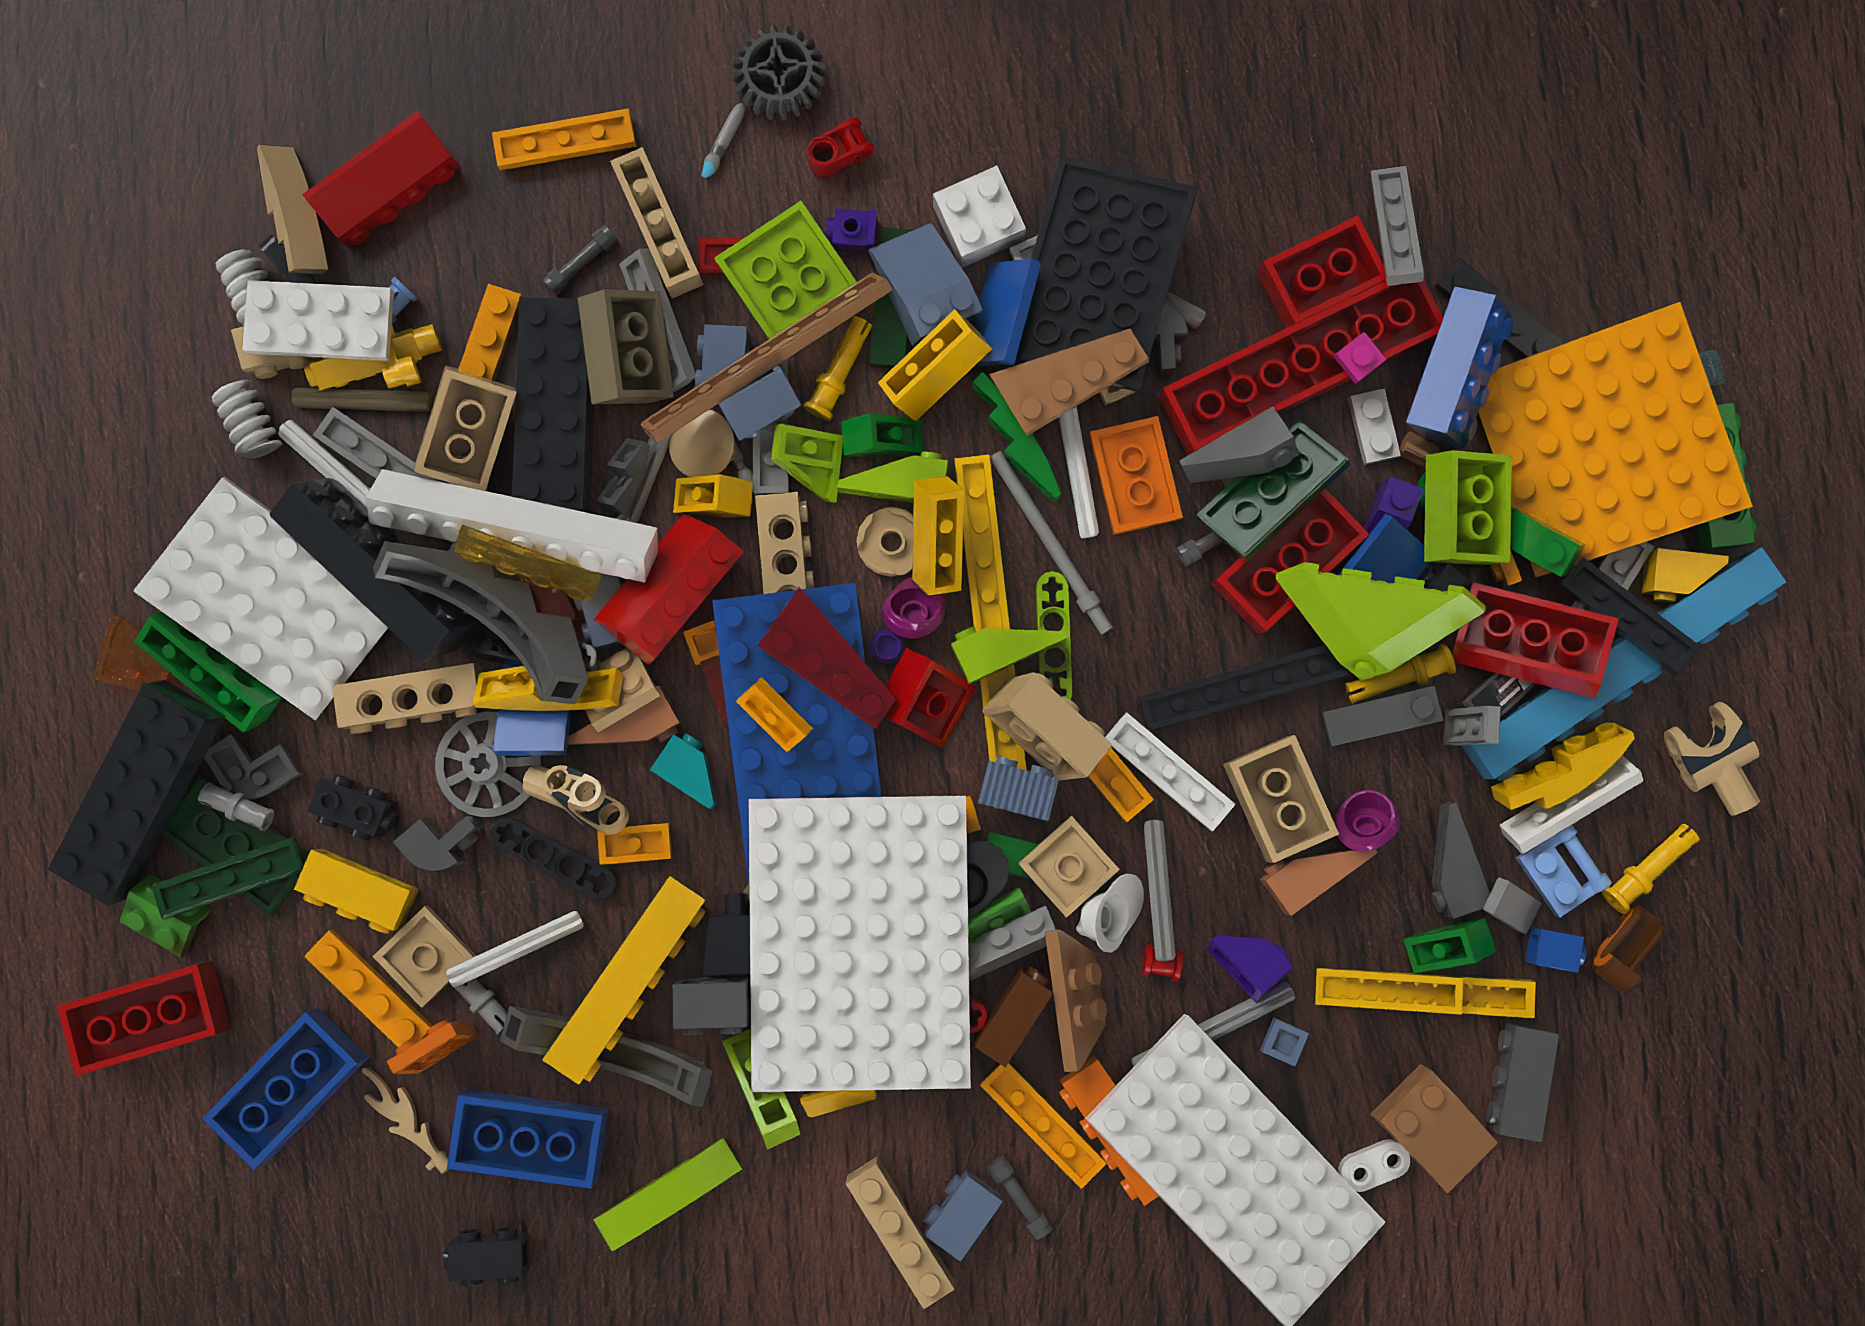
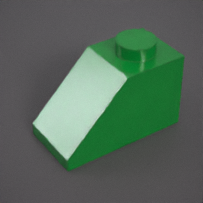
M868 413L841 421L844 456L880 458L916 455L923 452L921 419L915 421L910 417Z
M1485 917L1452 923L1403 939L1414 973L1477 963L1496 952Z

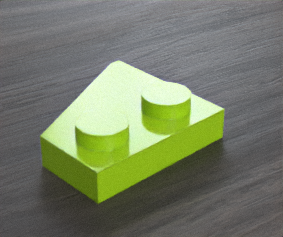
M785 424L775 425L771 460L824 502H837V482L840 475L843 436Z

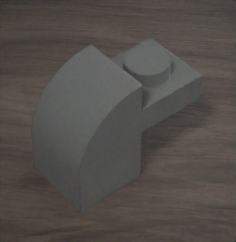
M1168 303L1165 304L1155 339L1158 377L1172 376L1176 365H1181L1180 344H1174V342L1184 341L1188 334L1183 316Z
M466 816L449 832L443 835L430 818H420L393 843L408 861L418 868L429 871L451 869L466 861L457 849L460 848L461 851H464L475 843L479 838L476 833L483 826L475 816Z

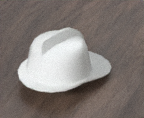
M1126 873L1119 876L1106 892L1090 896L1082 906L1081 918L1076 927L1077 932L1096 941L1103 952L1111 953L1115 951L1141 912L1144 901V889L1141 880L1134 874Z

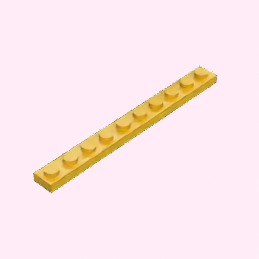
M990 456L954 458L957 485L964 490L963 540L973 625L976 632L982 629H1010ZM1014 664L980 679L983 709L1007 679L1016 677ZM984 714L989 761L996 763L997 756L1018 761L1017 768L1027 770L1024 749Z

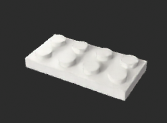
M248 280L242 350L247 354L389 361L394 291L387 287Z

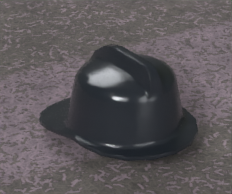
M977 841L967 845L968 918L980 912L1002 890L1008 880V860L1003 851L993 843Z

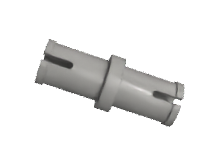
M211 782L203 786L198 796L200 804H205L225 813V817L229 820H241L259 828L261 831L267 830L274 819V810L248 800L247 795L241 792L234 794Z
M476 978L468 981L467 986L462 984L454 987L471 1005L469 1010L473 1014L478 1013L495 1031L497 1036L502 1034L504 1026L497 1020V1017L505 1023L508 1012L494 998L496 994L491 989L486 990Z

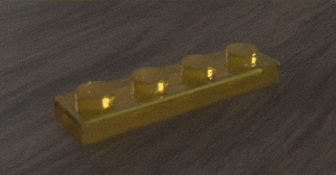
M463 524L453 552L459 553L461 557L468 561L487 563L495 566L498 571L504 574H517L526 577L537 586L545 588L551 586L565 591L569 597L577 600L587 599L592 601L602 577L598 573Z

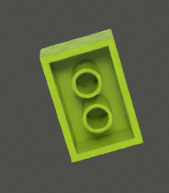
M1454 450L1426 455L1424 562L1468 565L1510 563L1512 455Z

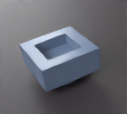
M1273 1017L1260 1051L1296 1066L1309 1033Z

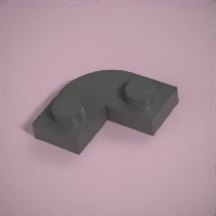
M230 734L208 748L204 756L205 761L225 790L234 794L241 792L247 795L248 799L267 797L303 775L285 744H279L253 761L236 734Z

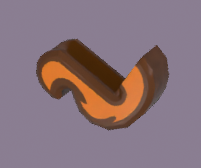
M1640 905L1630 907V911L1618 919L1617 929L1604 939L1594 953L1591 962L1594 973L1618 991H1627L1636 987L1643 978L1634 971L1663 936L1664 923Z

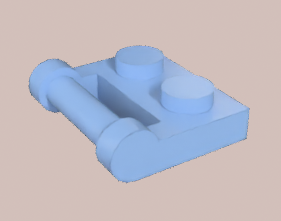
M1573 825L1568 826L1524 854L1521 853L1515 857L1555 917L1559 918L1612 884L1607 874L1599 871L1575 836L1577 831ZM1562 842L1589 880L1582 886L1555 849Z

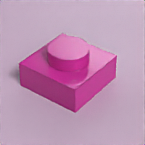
M1365 332L1333 356L1355 384L1386 361V358Z

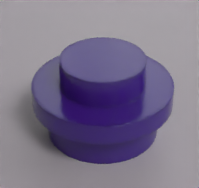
M883 629L872 637L870 651L878 662L893 664L900 660L903 655L905 643L901 636H898L890 629Z

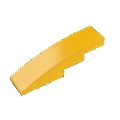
M524 666L482 672L478 675L472 704L478 708L520 711L585 710L618 706L624 674L617 668L587 672L589 680L575 704L541 701L533 679Z

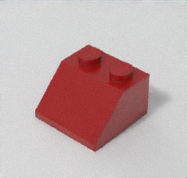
M906 648L885 686L895 697L896 701L884 717L943 749L976 687L968 684L967 681L935 661Z

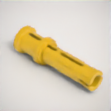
M858 316L852 317L851 323L826 372L818 375L816 379L818 384L810 400L805 401L803 404V408L807 412L820 419L831 421L833 417L831 411L839 395H844L846 391L844 382L870 330L873 328L871 323L866 324L867 321Z
M1443 643L1438 646L1437 650L1421 656L1416 655L1409 659L1407 663L1401 664L1390 672L1371 679H1358L1350 683L1347 682L1345 683L1347 693L1362 689L1361 692L1348 696L1354 705L1357 702L1412 682L1423 685L1431 677L1446 672L1449 675L1456 673V666L1451 651Z
M1681 824L1672 835L1637 867H1627L1623 872L1624 876L1611 888L1607 887L1602 891L1606 901L1618 912L1627 914L1630 911L1629 906L1642 894H1649L1652 891V882L1700 840L1697 833L1693 829L1687 833L1686 830L1689 829V826Z

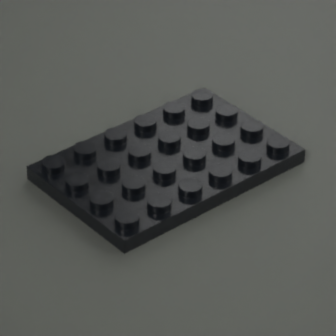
M1060 156L1031 257L1040 262L1041 267L1015 362L1025 363L1127 329H1131L1150 361L1196 198L1197 187ZM1149 362L1111 386L1141 393Z

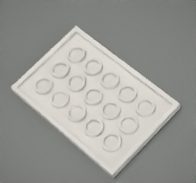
M224 476L137 585L134 592L316 720L333 699L332 685L344 684L388 627L270 517V509Z

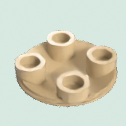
M713 410L706 411L671 434L669 438V452L673 463L683 474L689 477L718 475L737 455L734 434L730 424L722 415Z

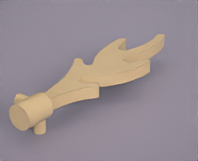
M369 1067L363 1068L362 1073L375 1083L383 1097V1100L380 1101L372 1094H367L364 1097L365 1100L380 1114L399 1123V1126L390 1127L389 1131L407 1138L424 1150L432 1158L426 1165L428 1170L436 1167L441 1174L445 1173L448 1170V1155L446 1152H439L430 1135L429 1123H423L421 1125V1132H418L416 1109L407 1090L404 1087L397 1089L400 1100L397 1102L386 1082Z

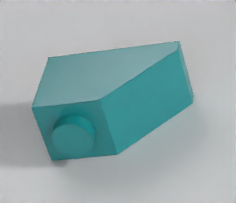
M685 733L683 738L673 734L650 771L707 808L714 809L717 805V798L708 754L700 750L703 743L688 733Z

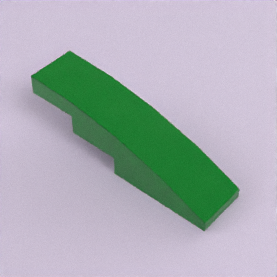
M982 372L973 381L972 389L994 409L989 415L988 423L1010 443L1004 451L1005 458L1052 503H1055L1059 499L1061 492L1041 447L1033 433L1026 436L997 386Z

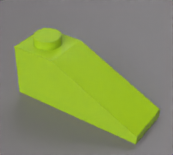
M921 452V456L912 455L840 479L837 482L838 493L914 503V480L945 477L947 475L948 460H942V455L938 453Z
M971 627L956 634L957 641L951 643V647L968 684H972L1065 641L1067 635L1065 631L982 629L976 632L975 627Z
M751 1029L722 1041L767 1150L800 1135L797 1120L784 1091L752 1092Z

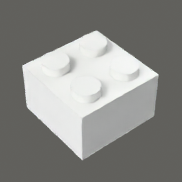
M998 166L933 193V208L961 268L1024 241L1026 227Z

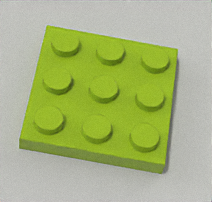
M799 201L714 258L768 340L857 283L802 201Z

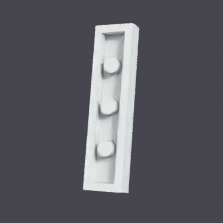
M1127 712L1105 736L1112 743L1111 747L1210 831H1214L1235 806L1234 802Z
M1622 755L1596 781L1564 802L1549 809H1545L1535 803L1499 825L1502 834L1524 854L1643 782L1641 771Z

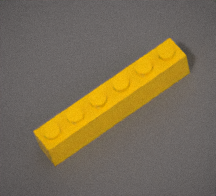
M669 876L543 1058L544 1062L578 1085L583 1079L588 1082L591 1081L602 1063L596 1060L604 1048L610 1051L613 1049L623 1034L618 1027L624 1018L628 1017L632 1020L644 1003V1001L639 999V996L646 986L652 990L665 973L664 970L659 968L667 956L672 959L675 958L686 942L680 937L687 926L695 929L706 911L701 908L705 899Z

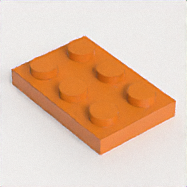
M1158 416L1089 432L1113 535L1173 522L1183 518Z

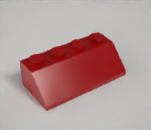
M416 111L302 195L335 236L349 248L352 245H359L366 241L370 236V232L378 226L389 224L395 220L398 212L407 205L416 204L426 196L427 191L433 186L450 180L455 170L460 168V166L421 114Z
M683 513L658 543V554L646 581L640 582L627 579L593 620L647 665H650L744 551L717 528Z

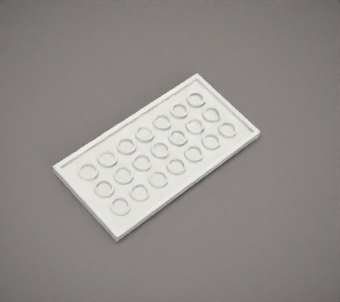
M1184 1014L1085 1118L1283 1326H1293L1385 1223L1373 1208L1188 1015Z

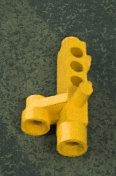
M433 324L414 330L412 328L398 333H395L392 326L389 361L316 357L310 359L309 366L304 367V371L310 386H318L320 391L333 386L335 388L343 387L349 384L350 381L368 378L379 372L383 373L389 389L404 384L409 387L421 383L420 374L416 366L418 360H421L423 356L442 351V346Z

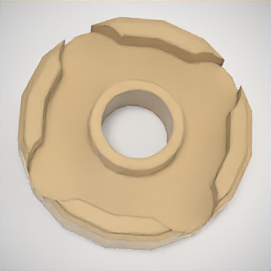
M887 507L868 515L859 527L856 540L859 556L866 567L877 575L890 578L903 576L912 571L913 514L905 509ZM888 533H896L902 539V544L898 550L890 552L882 547V538Z

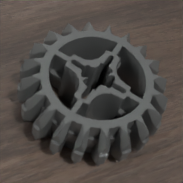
M773 24L769 34H765V31L759 27L757 31L759 38L755 39L747 35L746 42L748 47L739 46L737 52L741 58L733 59L732 64L736 71L732 73L733 82L738 83L735 87L736 93L739 96H744L742 100L746 107L754 104L753 110L757 116L766 109V116L770 121L773 119L775 112H779L781 120L784 121L787 119L786 112L792 111L795 117H799V107L802 105L805 109L810 110L812 104L809 98L819 100L820 91L818 88L825 85V78L821 76L826 72L825 64L820 62L822 53L820 50H814L815 42L812 38L804 41V32L801 29L792 36L791 27L788 25L783 29V33H779L777 26ZM782 51L795 54L803 62H798L797 59L786 58ZM770 53L769 58L765 62L757 63L760 58ZM777 61H779L783 71V75L780 76V85L778 84L777 76H775ZM804 78L798 88L787 93L789 86L793 83L801 82V79ZM760 83L761 86H769L775 90L776 95L767 94L758 89L754 84Z

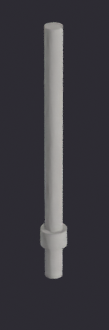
M1002 451L993 454L990 457L991 462L1078 598L1076 603L1081 611L1088 613L1101 635L1106 633L1113 627L1099 606V603H1101L1094 590L1090 591Z

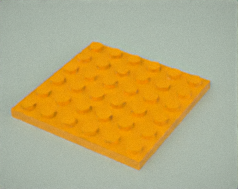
M1680 302L1500 367L1496 373L1491 374L1487 385L1489 387L1487 402L1483 407L1479 408L1478 412L1492 453L1512 455L1511 505L1586 544L1574 565L1578 564L1583 557L1589 561L1753 507ZM1530 561L1536 578L1552 573Z

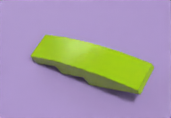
M719 1139L691 1159L685 1160L658 1179L652 1180L593 1219L610 1250L614 1251L742 1170L725 1139Z

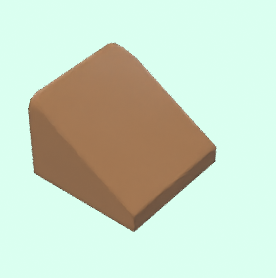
M1410 431L1406 434L1399 447L1401 457L1426 469V455L1439 453L1437 445Z

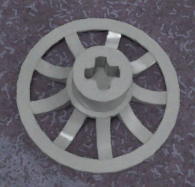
M480 712L478 715L462 718L445 733L436 753L435 772L441 791L455 807L470 815L496 817L520 807L528 800L530 795L525 794L523 791L522 782L505 772L506 767L541 766V755L506 758V756L495 755L493 745L498 712ZM488 720L486 738L483 743L479 744L468 725L477 721ZM459 731H461L469 744L470 749L466 753L447 748L452 738ZM444 757L461 761L463 770L445 778ZM469 778L472 780L469 794L463 802L454 794L450 786ZM499 780L520 793L513 801L504 806L496 783ZM482 785H486L489 790L494 808L483 809L473 807Z

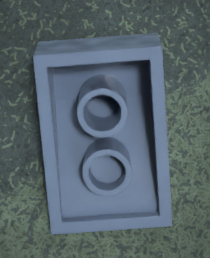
M932 223L868 250L879 275L887 279L892 288L888 295L912 346L919 344L954 309L968 321L974 320L983 311L967 275Z

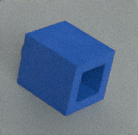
M1530 927L1525 962L1578 973L1579 966L1583 965L1586 958V946L1583 944L1584 937Z

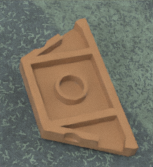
M1060 929L1045 931L1064 1072H1076L1083 1066L1106 1026L1107 1007L1102 999L1100 985L1102 971L1097 963L1096 953Z

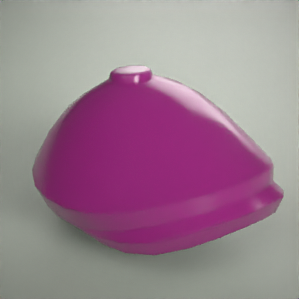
M910 577L902 581L885 598L881 610L882 619L885 625L898 636L909 639L922 638L932 633L941 624L945 614L947 596L945 593L927 595Z
M1362 790L1351 795L1340 806L1335 817V826L1339 833L1337 835L1339 840L1348 848L1361 852L1372 851L1383 846L1396 834L1401 823L1395 804L1385 794L1374 790Z

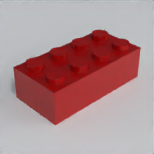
M1325 489L1248 562L1239 557L1211 585L1254 631L1261 635L1295 605L1276 580V573L1304 562L1319 564L1318 571L1329 573L1369 533Z
M1473 582L1470 593L1485 605V612L1459 628L1453 650L1454 662L1596 699L1619 618Z
M213 961L192 965L57 1006L75 1076L231 1030Z

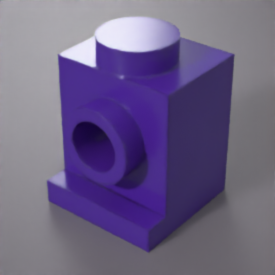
M835 208V218L828 217L826 238L832 239L835 251L869 254L868 250L876 246L877 210L859 211ZM846 224L858 226L853 232L845 229Z

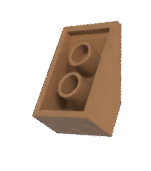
M1421 1064L1370 1114L1447 1194L1498 1144L1432 1070Z

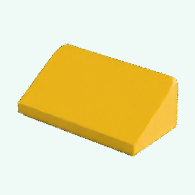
M876 1090L803 1091L800 1101L807 1115L815 1117L874 1100L877 1094Z

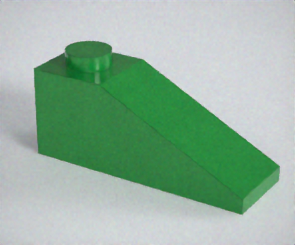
M1511 505L1510 549L1560 577L1567 576L1586 544Z

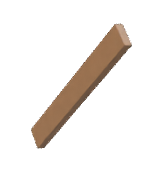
M870 273L644 420L641 426L645 433L656 443H659L892 291L888 280L875 273Z

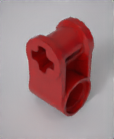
M850 118L839 124L836 128L810 141L807 149L808 166L814 175L823 178L829 177L850 165L864 161L875 152L874 145L868 143L860 129L862 123L859 118ZM819 152H827L832 157L828 161L820 162L814 156Z

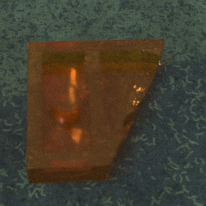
M110 615L93 674V680L140 691L145 683L160 680L170 682L172 674L134 643L139 634V631L120 615Z

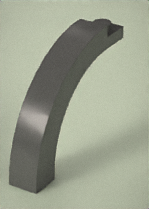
M510 1006L500 1041L516 1051L546 1055L571 1018ZM623 1032L611 1051L604 1048L596 1059L602 1063L600 1066L602 1069L639 1080L661 1089L689 1105L703 1107L713 1071L703 1066L704 1062L693 1056Z

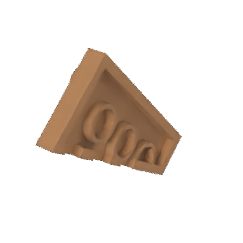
M1127 329L991 373L990 376L1024 433L1028 436L1148 363L1149 358L1131 329Z

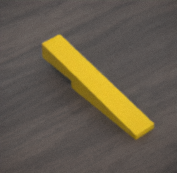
M1316 968L1315 1004L1461 1015L1465 1013L1535 1018L1536 982L1528 979Z

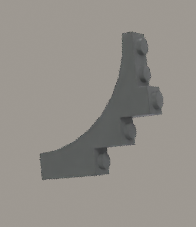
M384 541L373 566L375 578L406 584L429 592L458 606L485 624L517 655L533 679L541 701L575 704L589 678L570 617L537 613L529 583L495 578L488 550L485 548L453 543L449 551Z

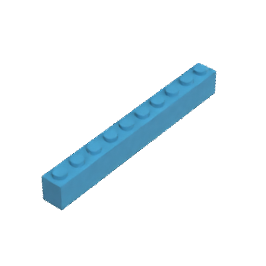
M1760 547L1747 551L1720 569L1692 593L1677 598L1676 602L1668 604L1656 613L1696 643L1705 644L1720 634L1718 628L1728 622L1730 625H1733L1749 615L1747 609L1755 603L1760 606L1778 595L1776 589L1785 584L1786 581L1764 549ZM1621 636L1612 642L1596 699L1546 686L1500 717L1498 744L1461 746L1484 780L1497 778L1498 781H1502L1517 771L1515 765L1525 758L1529 762L1546 752L1544 745L1553 739L1559 742L1575 732L1573 726L1583 719L1586 723L1592 721L1604 713L1602 706L1611 700L1617 703L1634 692L1631 688L1633 685L1641 680L1643 683H1647L1662 674L1660 669L1662 666Z

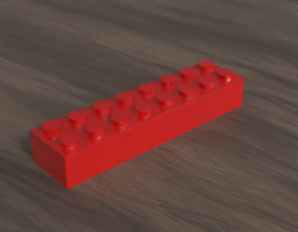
M1424 279L1422 282L1387 286L1386 281L1163 387L1158 397L1187 455H1190L1272 406L1280 415L1351 381L1352 379L1333 356L1363 332L1366 333L1386 358V361L1380 365L1382 366L1436 340L1443 316Z

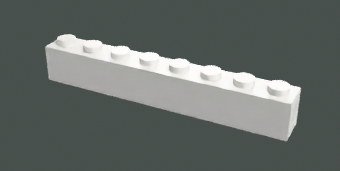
M383 469L365 497L370 524L608 574L624 579L645 582L658 554L656 527Z

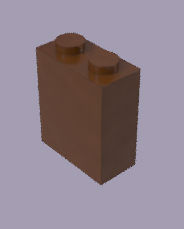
M1019 966L988 1014L984 1027L975 1034L973 1038L974 1047L1006 1068L1053 995V991L1048 986L1050 982L1048 977L1032 966L1027 971Z

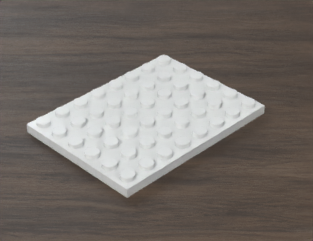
M966 796L749 799L752 1092L971 1088Z

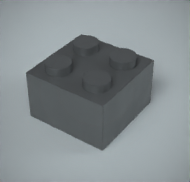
M750 976L681 978L672 985L673 1029H683V1035L705 1034V1030H709V1028H719L720 1034L741 1033V1029H744L751 1023Z

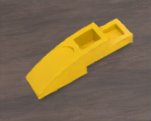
M1603 723L1598 725L1594 731L1585 735L1571 736L1565 739L1563 744L1551 748L1554 761L1539 763L1533 770L1523 774L1511 775L1503 779V782L1491 786L1494 799L1511 810L1532 801L1545 809L1562 803L1581 792L1603 775L1626 751L1635 739L1632 731L1616 723Z

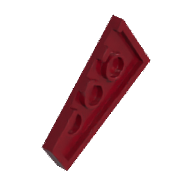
M798 587L757 646L876 729L896 701L895 697L805 592Z

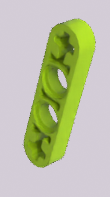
M1051 571L1043 574L1036 584L1037 630L1047 631L1043 625L1044 617L1050 613H1056L1063 619V628L1060 631H1065L1067 639L1038 653L1039 674L1045 676L1044 672L1058 674L1065 671L1066 679L1058 678L1059 689L1066 692V696L1062 697L1071 700L1072 669L1068 583L1062 574ZM1049 579H1054L1055 584L1062 587V590L1057 591L1055 594V604L1063 602V608L1052 606L1042 609V602L1049 604V592L1042 590V586L1047 585ZM1051 648H1058L1064 654V663L1058 668H1052L1045 662V653Z

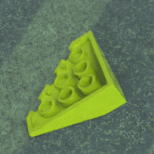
M1307 562L1276 573L1278 583L1338 662L1360 680L1371 679L1394 670L1485 612V605L1461 586L1448 585V590L1442 592L1437 589L1424 588L1425 581L1404 577L1395 576L1394 583L1371 580V572L1343 568L1342 575L1328 572L1321 573L1318 571L1319 564Z

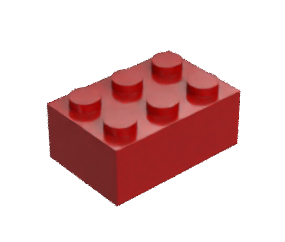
M1359 216L1351 218L1263 261L1256 272L1285 329L1386 281L1384 264Z

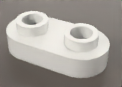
M1387 1139L1345 1156L1339 1164L1338 1173L1356 1192H1363L1404 1175L1410 1166V1155L1397 1141ZM1392 1154H1396L1398 1157L1397 1163L1393 1166H1388L1387 1158ZM1357 1168H1364L1365 1174L1363 1178L1354 1179V1171Z

